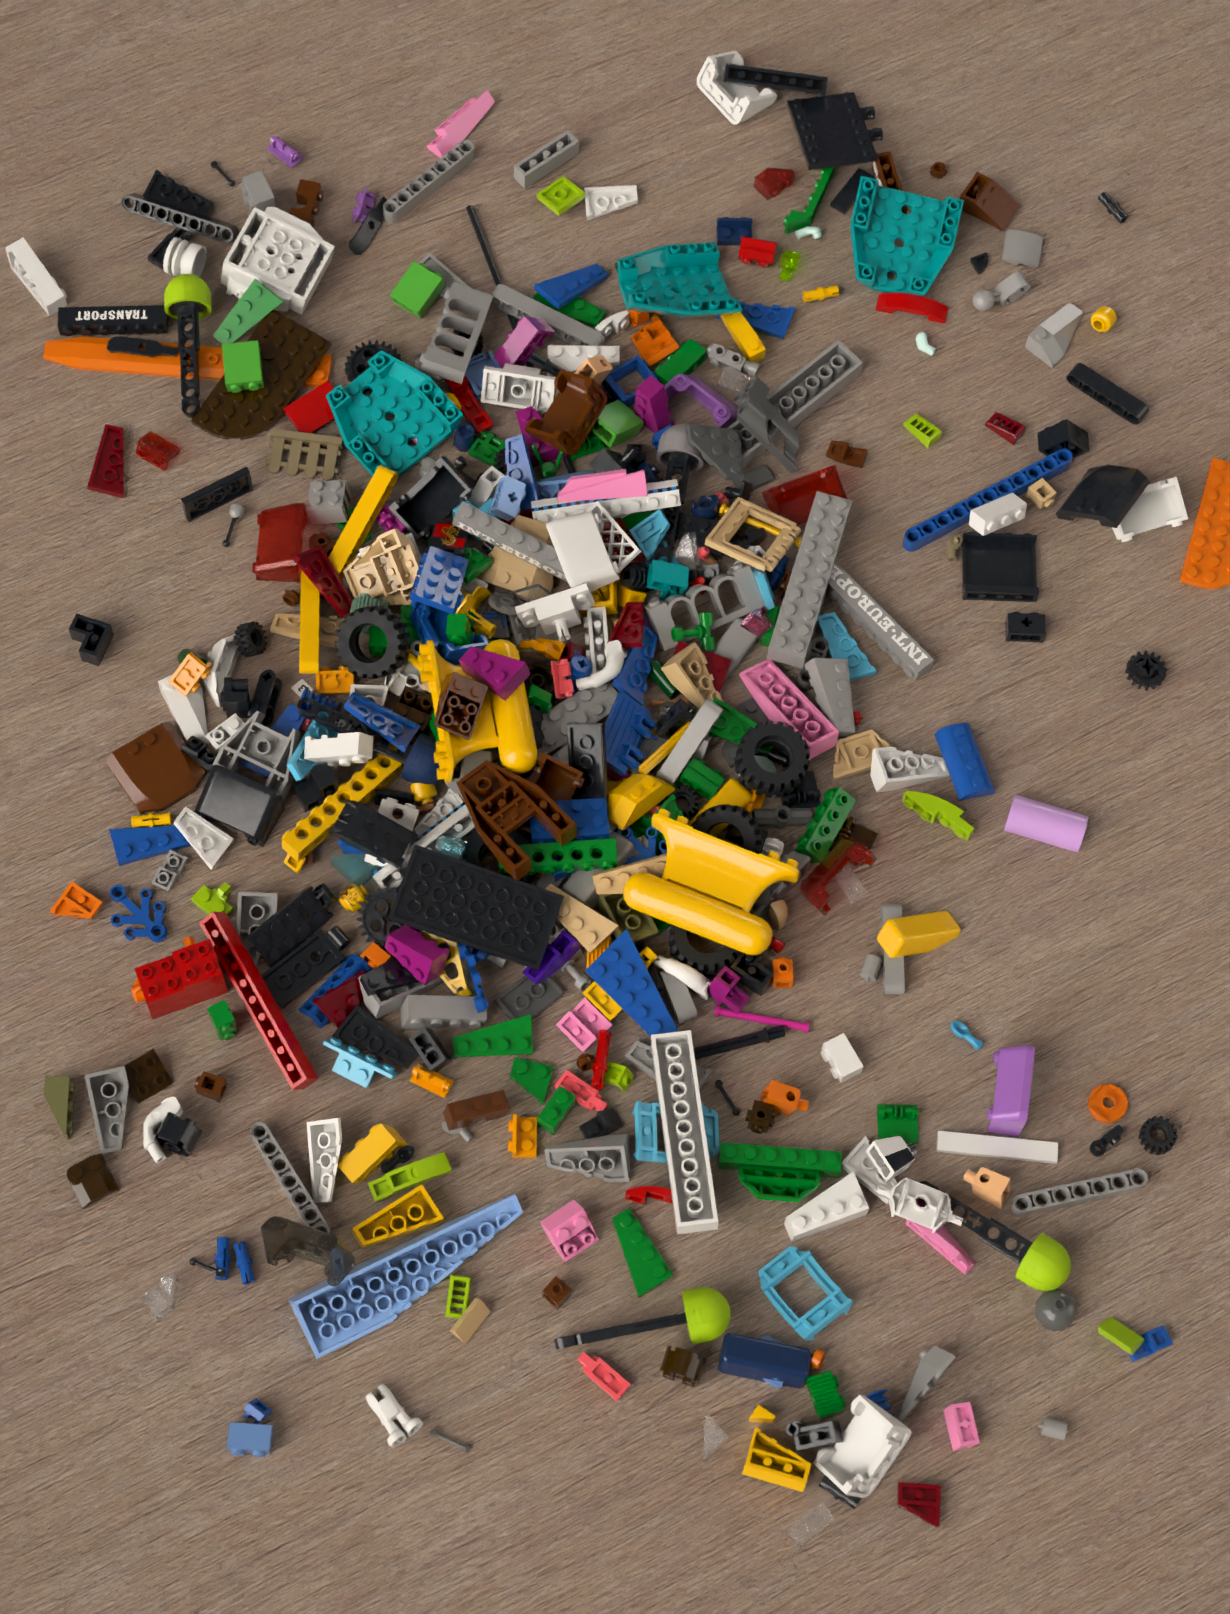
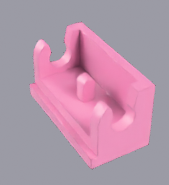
M970 1402L952 1404L943 1410L953 1451H958L965 1447L969 1449L980 1444Z

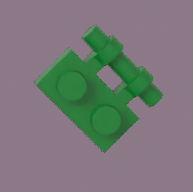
M483 431L481 437L485 440L477 438L469 449L468 455L498 470L499 468L494 466L497 463L494 461V458L497 457L496 454L499 450L505 447V439L502 440L496 437V434Z

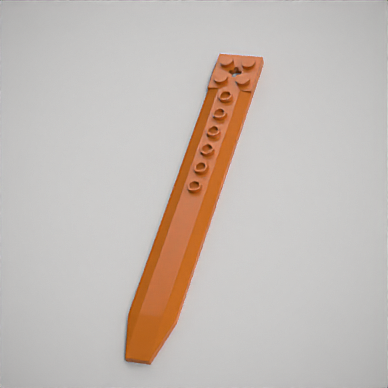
M84 336L51 340L45 343L44 359L72 368L181 377L179 351L177 357L155 356L153 358L126 353H110L107 349L110 338ZM159 342L163 346L178 348V344ZM200 346L199 379L220 380L224 375L222 347ZM332 354L324 355L315 368L317 370L313 371L303 387L316 388L327 380L329 381ZM189 357V360L187 361V362L189 363V365H190V359H193L192 357ZM188 373L186 378H193L194 373Z

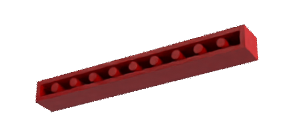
M212 912L199 922L206 937L210 939L215 953L291 1089H305L319 1079L227 914L225 912Z

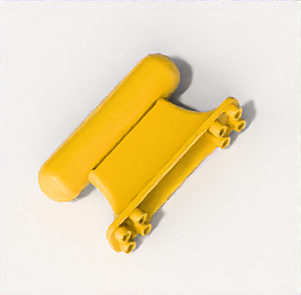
M427 640L426 644L419 645L418 666H422L423 670L420 671L421 682H428L436 717L440 691L446 675L456 672L472 680L474 679L464 673L461 666L454 665L443 659L437 652L433 640ZM494 640L484 648L485 651L520 660L518 649L515 644L508 640ZM524 682L505 701L487 689L470 740L437 727L439 741H436L434 762L439 763L437 779H445V783L452 782L454 769L464 757L483 749L498 747L502 766L514 774L529 772L537 763L538 752Z
M660 809L658 814H653L652 826L663 834L667 846L664 872L661 878L645 872H638L630 876L623 888V898L626 904L636 911L747 955H758L764 952L771 944L772 928L763 918L749 912L757 898L770 885L780 881L796 883L800 873L797 868L799 863L793 859H788L785 864L779 861L780 855L770 851L768 856L757 854L695 830L687 825L689 820L683 816H678L677 820L670 819L671 813L665 809Z

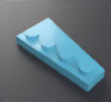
M835 612L819 616L817 624L822 637L829 643L828 653L830 658L848 659L850 681L875 675L876 669L870 665L868 658L860 651L856 641L847 633V629Z
M324 711L318 713L321 719H326L329 716ZM313 719L287 763V767L296 781L302 780L318 764L304 759L305 737L311 736L314 739H321V735H328V738H337L340 733L316 723Z

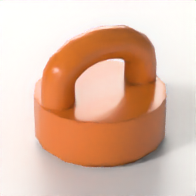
M821 1349L811 1352L810 1367L817 1371L821 1369L826 1356L825 1351Z

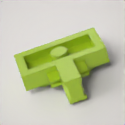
M226 882L218 889L214 888L212 891L203 885L191 898V901L208 915L212 912H225L229 916L234 911L233 907L227 903V895L232 890L231 886Z

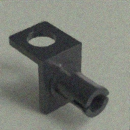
M742 481L741 489L727 486L725 490L729 492H725L727 498L737 499V497L749 501L752 484Z

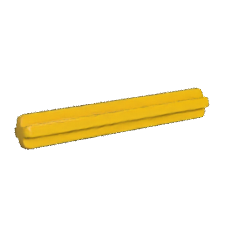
M690 721L685 723L638 767L640 774L647 775L672 752L690 725Z

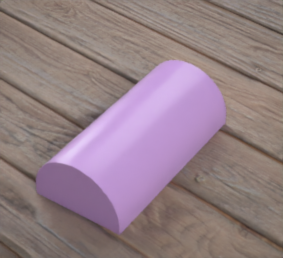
M1014 794L1004 831L1078 853L1089 816Z

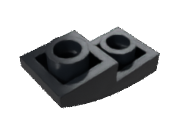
M764 528L750 530L746 533L745 541L739 540L733 545H738L744 549H747L749 546H758L763 540Z
M531 705L530 715L536 747L539 749L543 747V739H545L541 730L543 716L540 710H536L535 706Z
M192 735L182 744L181 748L191 759L211 772L214 767L212 764L217 754L207 749L208 743Z

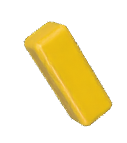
M729 779L687 825L691 826L700 813L717 805L731 804L732 806L742 807L741 809H744L750 803L752 794L736 779ZM722 823L716 825L709 835L717 838L729 824Z
M944 910L888 919L877 935V941L890 958H897L903 955L909 956L929 952L957 938L961 929L950 913Z

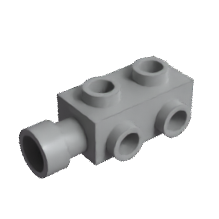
M710 344L707 349L710 363L716 367L721 365L727 368L726 371L736 375V373L741 374L742 370H744L749 375L755 377L760 367L759 363L748 361L746 357L721 345Z

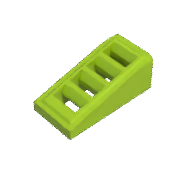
M917 413L903 423V426L927 448L941 439L942 431ZM913 421H917L915 425H911Z
M450 1275L445 1317L460 1318L467 1309L471 1277ZM454 1282L466 1283V1287L454 1286ZM453 1290L464 1291L465 1296L452 1294ZM452 1299L464 1300V1303H451ZM451 1307L463 1308V1311H462V1312L450 1311V1308H451Z

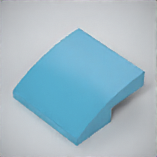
M752 567V572L765 607L768 610L774 608L773 600L775 598L766 572Z

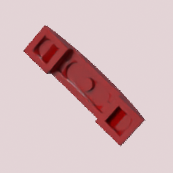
M883 293L878 296L876 311L893 314V311L897 310L928 316V321L945 324L948 307L940 302L919 295Z
M464 377L462 384L445 379L450 392L456 396L461 405V412L464 414L467 422L472 425L474 431L478 434L493 427V423L486 411L482 410L468 387L466 378Z
M642 1186L626 1190L625 1200L645 1205L646 1197L673 1204L672 1193L669 1188Z

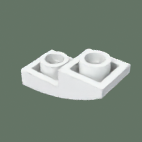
M622 311L606 318L595 327V330L604 337L609 336L612 330L616 333L620 332L629 325V312Z

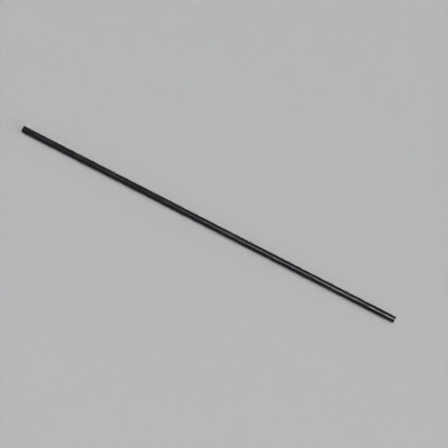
M468 205L466 210L495 285L503 284L472 205ZM507 313L514 331L517 327V319ZM527 361V367L535 368L533 363ZM567 454V456L562 457L569 474L575 473L576 471L570 456Z

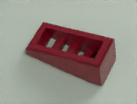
M997 412L985 423L986 427L1012 445L1021 438L1026 429L1024 425ZM995 419L999 420L996 424H993Z

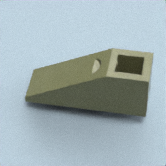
M45 1076L44 1096L66 1140H69V1134L73 1133V1121H70V1116L74 1114V1102H71L72 1094H75V1082H72L70 1076Z

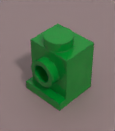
M532 684L526 691L529 710L530 706L534 705L536 710H540L541 714L543 712L548 713L552 706L550 702L552 694Z

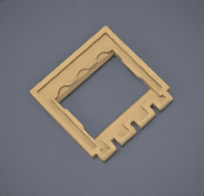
M737 497L705 539L704 545L763 572L765 570L772 572L801 533V529L796 526L797 523ZM749 515L782 529L762 557L738 545L729 543L730 539Z

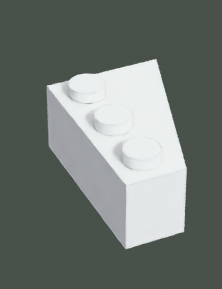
M361 732L338 734L337 738H328V735H321V739H314L311 736L305 737L304 759L318 764L327 762L330 769H337L338 766H350L351 763H364V760L372 759L373 736Z

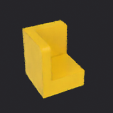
M619 585L618 605L624 607L626 602L644 603L646 593Z

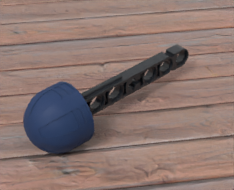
M307 697L298 701L297 712L299 715L309 720L313 718L316 723L340 734L353 733L360 728L361 733L379 736L381 741L378 743L373 742V750L405 764L401 773L402 779L411 783L433 785L441 781L437 779L439 763L434 762L436 739L420 733L415 743H411L405 753L402 751L401 755L399 754L401 751L399 748L396 751L389 750L388 744L390 742L365 723L326 705H319V702ZM307 703L311 706V709L303 711L300 706ZM324 711L329 716L326 719H321L318 713ZM338 719H342L346 722V725L338 727L335 722Z

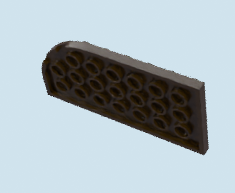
M271 311L263 318L248 340H258L264 388H259L255 391L248 389L237 393L228 392L224 374L200 407L199 412L191 420L192 424L213 436L223 439L240 438L243 440L255 437L254 435L264 430H269L283 416V408L292 403L331 347V342L278 311Z

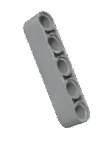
M710 699L704 702L658 771L656 777L672 786L676 783L723 713V708Z
M881 904L882 929L888 919L902 917L901 904ZM882 948L883 992L886 995H904V955L890 958Z

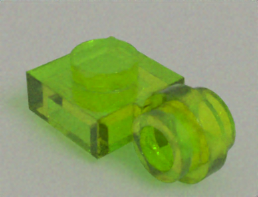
M783 250L779 267L783 268L779 277L782 282L790 281L792 271L796 272L800 259L799 253Z

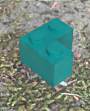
M653 560L648 567L647 588L660 590V600H666V598L675 594L682 595L688 587L689 567L679 563H667L664 560Z

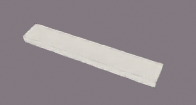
M947 1131L937 1132L936 1152L1057 1164L1058 1143Z

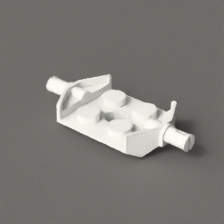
M407 659L403 660V666L396 669V672L385 676L384 686H389L388 690L399 697L405 685L431 696V692L421 688L423 682L420 679V671ZM409 679H415L417 680V683L415 685H409L407 684V681Z
M904 1178L894 1188L891 1187V1189L881 1185L878 1186L876 1193L889 1198L891 1217H894V1215L900 1216L933 1229L932 1233L936 1232L946 1222H952L959 1226L962 1224L963 1218L952 1214L950 1198L947 1193L909 1178ZM921 1198L925 1200L926 1206H918L916 1199Z

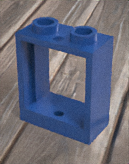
M639 356L612 370L602 381V386L609 395L616 400H620L628 408L635 404L636 392L627 396L617 384V381L634 371H637L644 381L650 375L659 381L657 375L649 370L648 364L644 360L642 361Z

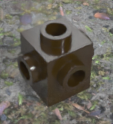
M754 1100L752 1110L748 1109L745 1121L749 1122L748 1129L757 1134L767 1133L768 1127L772 1128L775 1116L772 1115L774 1105Z

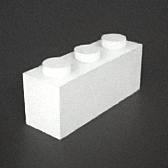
M1012 492L972 509L969 526L982 536H985L1024 519L1027 503Z

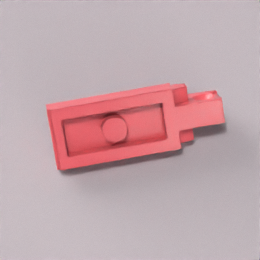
M568 1070L563 1073L555 1084L556 1089L561 1086L574 1094L576 1102L590 1111L593 1109L596 1111L607 1109L608 1104L601 1100L602 1096L599 1094V1091Z
M585 1352L578 1357V1361L584 1366L582 1371L586 1373L585 1375L615 1401H618L631 1386L629 1382L600 1357L594 1356L591 1359Z

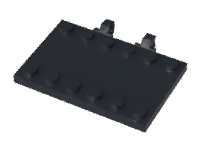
M854 92L787 100V107L809 170L877 161V154L872 142L883 140L882 128L867 129L865 121L875 119L874 106L860 108Z

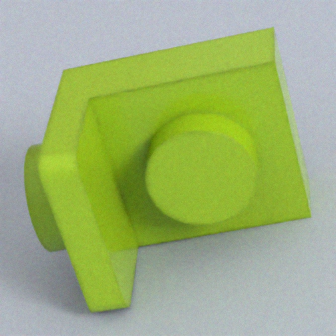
M607 1061L608 1072L605 1073L604 1083L618 1086L621 1091L626 1092L632 1084L633 1073L626 1066Z

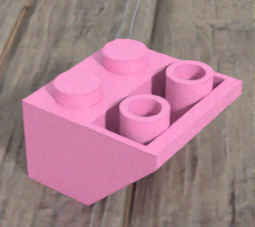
M572 1200L540 1221L547 1237L565 1262L599 1240L585 1210L575 1200Z

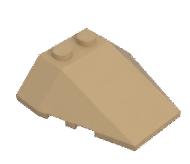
M517 515L510 526L553 547L545 523L521 515ZM496 546L487 556L492 559L493 565L478 576V579L535 599L549 596L553 588L552 574Z
M395 528L379 535L343 573L354 598L359 597L361 593H367L373 598L387 600L388 605H409L412 602L409 599L412 588L416 589L413 587L415 578L420 576L417 575V571L421 562L413 542Z

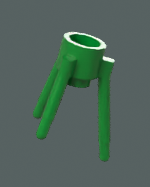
M533 444L532 449L539 462L542 476L544 479L555 477L556 471L560 469L559 465L563 451H560L556 464L551 462L543 463L537 448Z

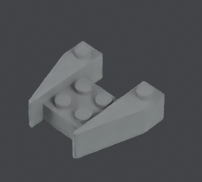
M256 711L220 748L212 765H220L237 773L243 759L271 772L264 786L277 791L285 801L294 782V777L288 769L287 763L300 743L301 733L293 728L289 737H286L261 725L265 715Z

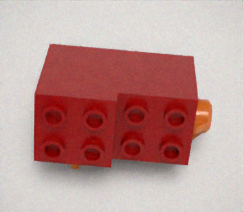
M188 936L182 940L184 948L173 951L171 956L134 968L137 979L131 987L133 997L136 1003L146 1001L152 1020L228 993L210 939L196 943L194 937Z

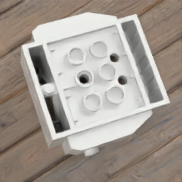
M254 207L223 262L220 283L227 286V294H234L240 299L253 280L257 279L284 300L274 310L288 311L291 309L302 315L332 260L335 246L323 241V238L309 223L276 207H267L265 212ZM246 246L245 251H244V254H243V257H242V259H241L239 265H236L235 263H236L237 259L239 258V256H240L242 250H243L244 247Z

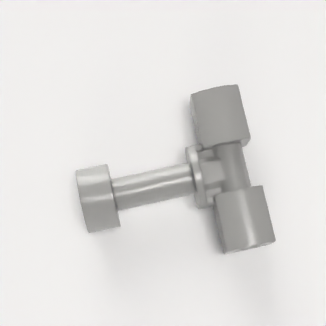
M581 949L566 964L551 975L553 977L561 970L563 972L568 971L576 980L575 986L580 991L586 990L592 984V980L588 975L582 976L574 967V960L582 955Z

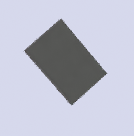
M525 975L494 999V1003L510 1020L531 1014L532 1021L560 999L565 992L551 976L536 985Z

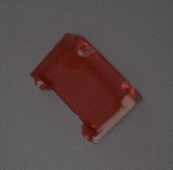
M835 465L762 492L769 510L797 523L796 526L808 521L817 491L847 499Z
M293 503L262 510L261 514L257 516V524L260 527L256 562L252 564V573L256 574V580L301 583L300 567L292 558L302 553L303 533L307 525L305 503Z
M845 837L801 883L800 894L825 917L831 910L828 906L830 895L825 890V887L849 861L856 867L860 864H867L871 867L877 859L873 852L864 844L852 837Z

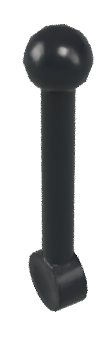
M212 161L211 167L216 169L228 181L229 186H234L235 181L231 180L218 167L216 161Z
M716 1080L715 1087L720 1089V1091L722 1092L723 1096L725 1097V1099L727 1100L728 1104L732 1109V1114L734 1116H738L740 1114V1110L735 1108L731 1099L722 1087L723 1082L721 1080Z
M191 1258L189 1261L190 1265H197L215 1272L219 1277L225 1275L224 1269L213 1268L197 1261L196 1258Z

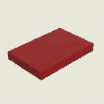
M328 380L283 408L284 413L299 432L313 434L335 420L326 395L334 389Z

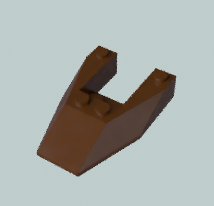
M488 760L456 782L478 834L504 869L516 881L532 870L531 860L508 835L531 817H534L562 847L578 836L576 823L538 785Z

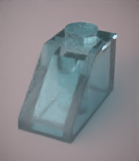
M333 855L330 857L331 865L350 883H355L358 887L361 884L364 886L372 878L371 873L374 872L375 866L364 861L361 855Z

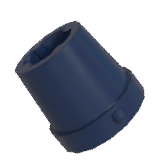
M462 423L457 426L453 443L457 450L468 452L478 438L472 425Z

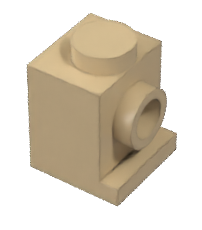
M1041 478L1028 488L1026 497L1030 498L1040 509L1044 507L1048 509L1055 503L1057 493Z

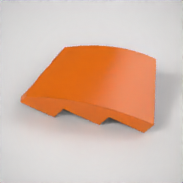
M656 314L652 316V321L649 324L643 325L630 338L649 367L680 348Z

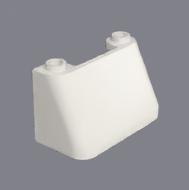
M737 51L708 56L697 77V85L732 124L743 123L775 102L778 95L771 88H765L759 93L752 86L723 83L726 63L744 66L743 58Z
M1177 477L1148 484L1118 527L1112 528L1117 540L1121 539L1122 542L1132 540V536L1165 525L1171 524L1172 527L1183 525L1182 521L1187 520L1188 516Z
M592 511L546 523L548 533L568 584L573 588L586 583L590 592L620 579L617 573L620 571L616 561L612 562L599 532L601 520L598 514H594Z
M859 1395L851 1404V1412L855 1416L842 1434L843 1442L835 1444L833 1448H822L817 1453V1458L813 1464L846 1495L865 1498L874 1491L910 1438L911 1430L866 1396Z

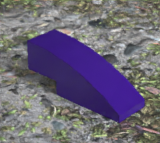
M563 930L551 945L547 944L539 970L527 967L522 973L537 985L566 964L582 945Z

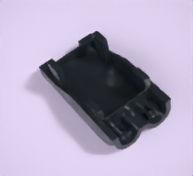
M347 800L329 833L363 853L376 857L377 861L383 864L387 862L398 869L401 868L405 861L402 856L409 843L413 845L418 834L368 806L353 800Z

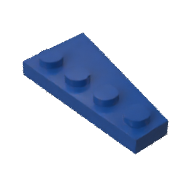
M596 263L534 285V290L559 310L608 279L609 273Z
M739 302L742 308L741 313L753 330L784 340L795 307L780 308L779 305L770 307L762 306V304L758 303L748 305L745 302Z
M645 625L643 647L629 649L622 669L612 683L620 692L625 693L642 706L644 703L643 694L647 690L648 685L646 683L647 675L651 671L650 662L654 657L658 636Z
M290 704L270 729L289 737L293 728L300 732L306 718L299 715L296 706ZM247 760L241 763V766L267 778L271 773Z
M176 826L109 829L119 866L165 854L170 850L175 851L191 846Z

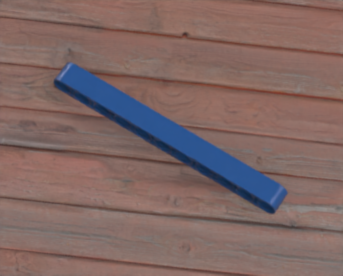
M1060 449L908 529L904 535V549L909 552L916 551L969 523L972 510L970 507L977 508L1012 492L1020 496L1027 492L1028 488L1041 478L1048 481L1067 471L1072 460L1071 451Z

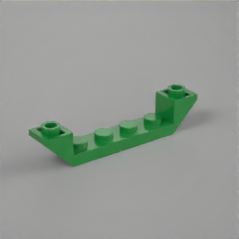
M835 167L821 168V179L816 181L814 187L816 191L811 193L809 197V206H805L803 213L791 210L789 216H785L783 222L785 226L784 233L789 234L811 225L832 179Z

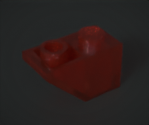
M767 168L755 177L754 188L765 199L769 200L772 197H776L784 188H788L793 184L794 171L792 169Z

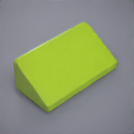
M1112 1317L1098 1326L1099 1334L1130 1355H1133L1145 1341L1144 1338Z

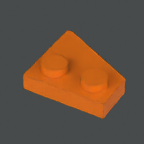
M71 881L49 912L58 916L93 920L104 903Z

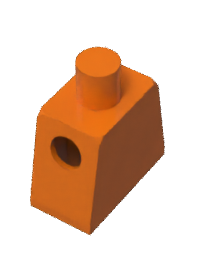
M771 1080L762 1090L760 1101L774 1105L772 1112L791 1115L796 1109L806 1112L809 1105V1100L799 1098L800 1089L775 1080Z

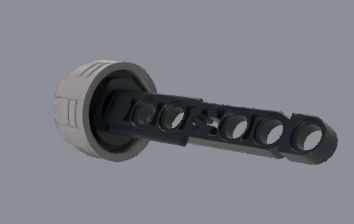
M687 424L671 426L662 434L656 456L657 461L667 468L665 481L672 480V476L675 474L682 476V479L677 481L681 504H684L689 472L702 468L704 458L701 456L702 453L688 443ZM681 506L663 508V514L674 527L672 530L667 531L662 541L669 540L671 542L670 546L662 547L660 542L655 551L654 560L664 556L668 558L667 563L672 562ZM670 508H674L672 518H669Z

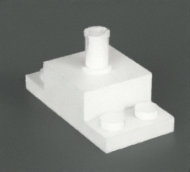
M505 363L503 369L485 366L481 402L521 409L533 406L536 411L547 412L554 400V380L556 377L540 375L541 369L507 363Z
M585 583L516 606L515 610L524 628H532L540 623L546 635L557 632L559 641L563 642L565 641L564 636L566 640L571 638L568 628L582 624L578 610H586L596 604Z

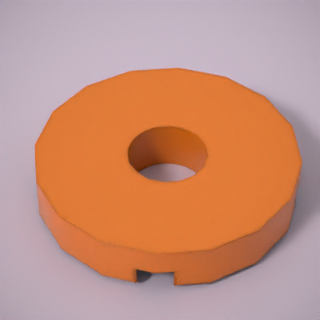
M1113 1084L1098 1085L1092 1090L1088 1098L1089 1111L1096 1120L1102 1123L1111 1124L1118 1122L1124 1117L1128 1109L1127 1096L1121 1088ZM1103 1100H1111L1113 1102V1107H1105L1103 1105Z

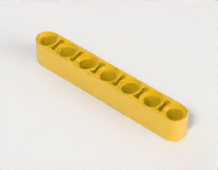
M380 465L375 471L328 557L341 581L345 577L343 571L353 562L397 481L398 473Z
M302 570L299 674H319L320 591Z

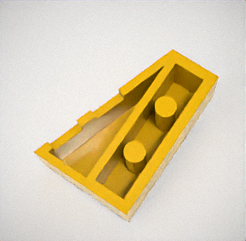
M382 1123L374 1125L369 1131L370 1134L365 1139H360L351 1152H347L341 1157L338 1167L353 1184L359 1185L378 1169L377 1166L385 1158L389 1160L393 1157L391 1152L400 1145L401 1147L407 1145L406 1141L392 1126Z
M755 1427L742 1474L803 1492L811 1463L790 1449H785L777 1443L778 1441L773 1438L770 1439L760 1432V1429Z

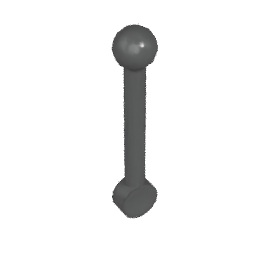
M433 1429L429 1432V1434L462 1448L464 1452L470 1450L468 1444H461Z

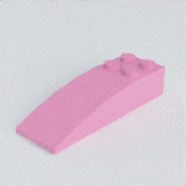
M770 659L740 673L739 676L767 718L773 721V724H777L778 721L783 722V726L788 727L791 725L794 727L793 731L795 733L799 731L802 734L801 740H806L808 744L806 749L810 750L808 760L836 746L839 731Z

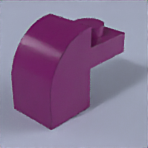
M724 966L711 982L710 993L717 1004L720 1005L723 1002L738 1014L750 1000V997L735 986L740 977L727 966Z

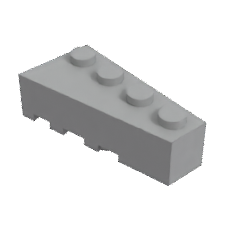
M811 659L804 666L806 671L809 672L811 678L809 681L811 687H814L817 705H820L822 714L839 731L838 738H846L855 732L848 659Z
M407 995L400 1007L401 1031L420 1030L423 1027L431 1029L479 1028L487 1020V1010L485 1009L484 1012L477 1013L473 999L475 997Z

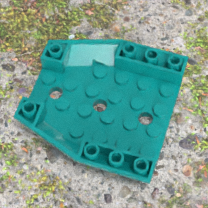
M861 176L850 223L856 280L869 289L878 292L925 296L953 251L964 200L948 196L945 201L879 186L877 185V179ZM902 208H910L911 213L904 214L902 212ZM897 239L902 240L904 245L897 247L894 241ZM889 272L895 273L896 279L890 280L887 274Z
M716 242L663 245L617 259L619 288L627 310L660 313L661 315L667 314L680 318L735 315L742 312L738 298H731L718 266L720 252Z
M381 350L367 361L370 366L345 388H342L339 384L326 395L345 446L373 477L375 471L381 465L397 472L398 478H400L451 436L464 414L428 375ZM370 388L373 390L371 395H363L365 389ZM388 414L395 415L392 421L386 420ZM411 439H417L418 442L415 446L411 447L408 445Z

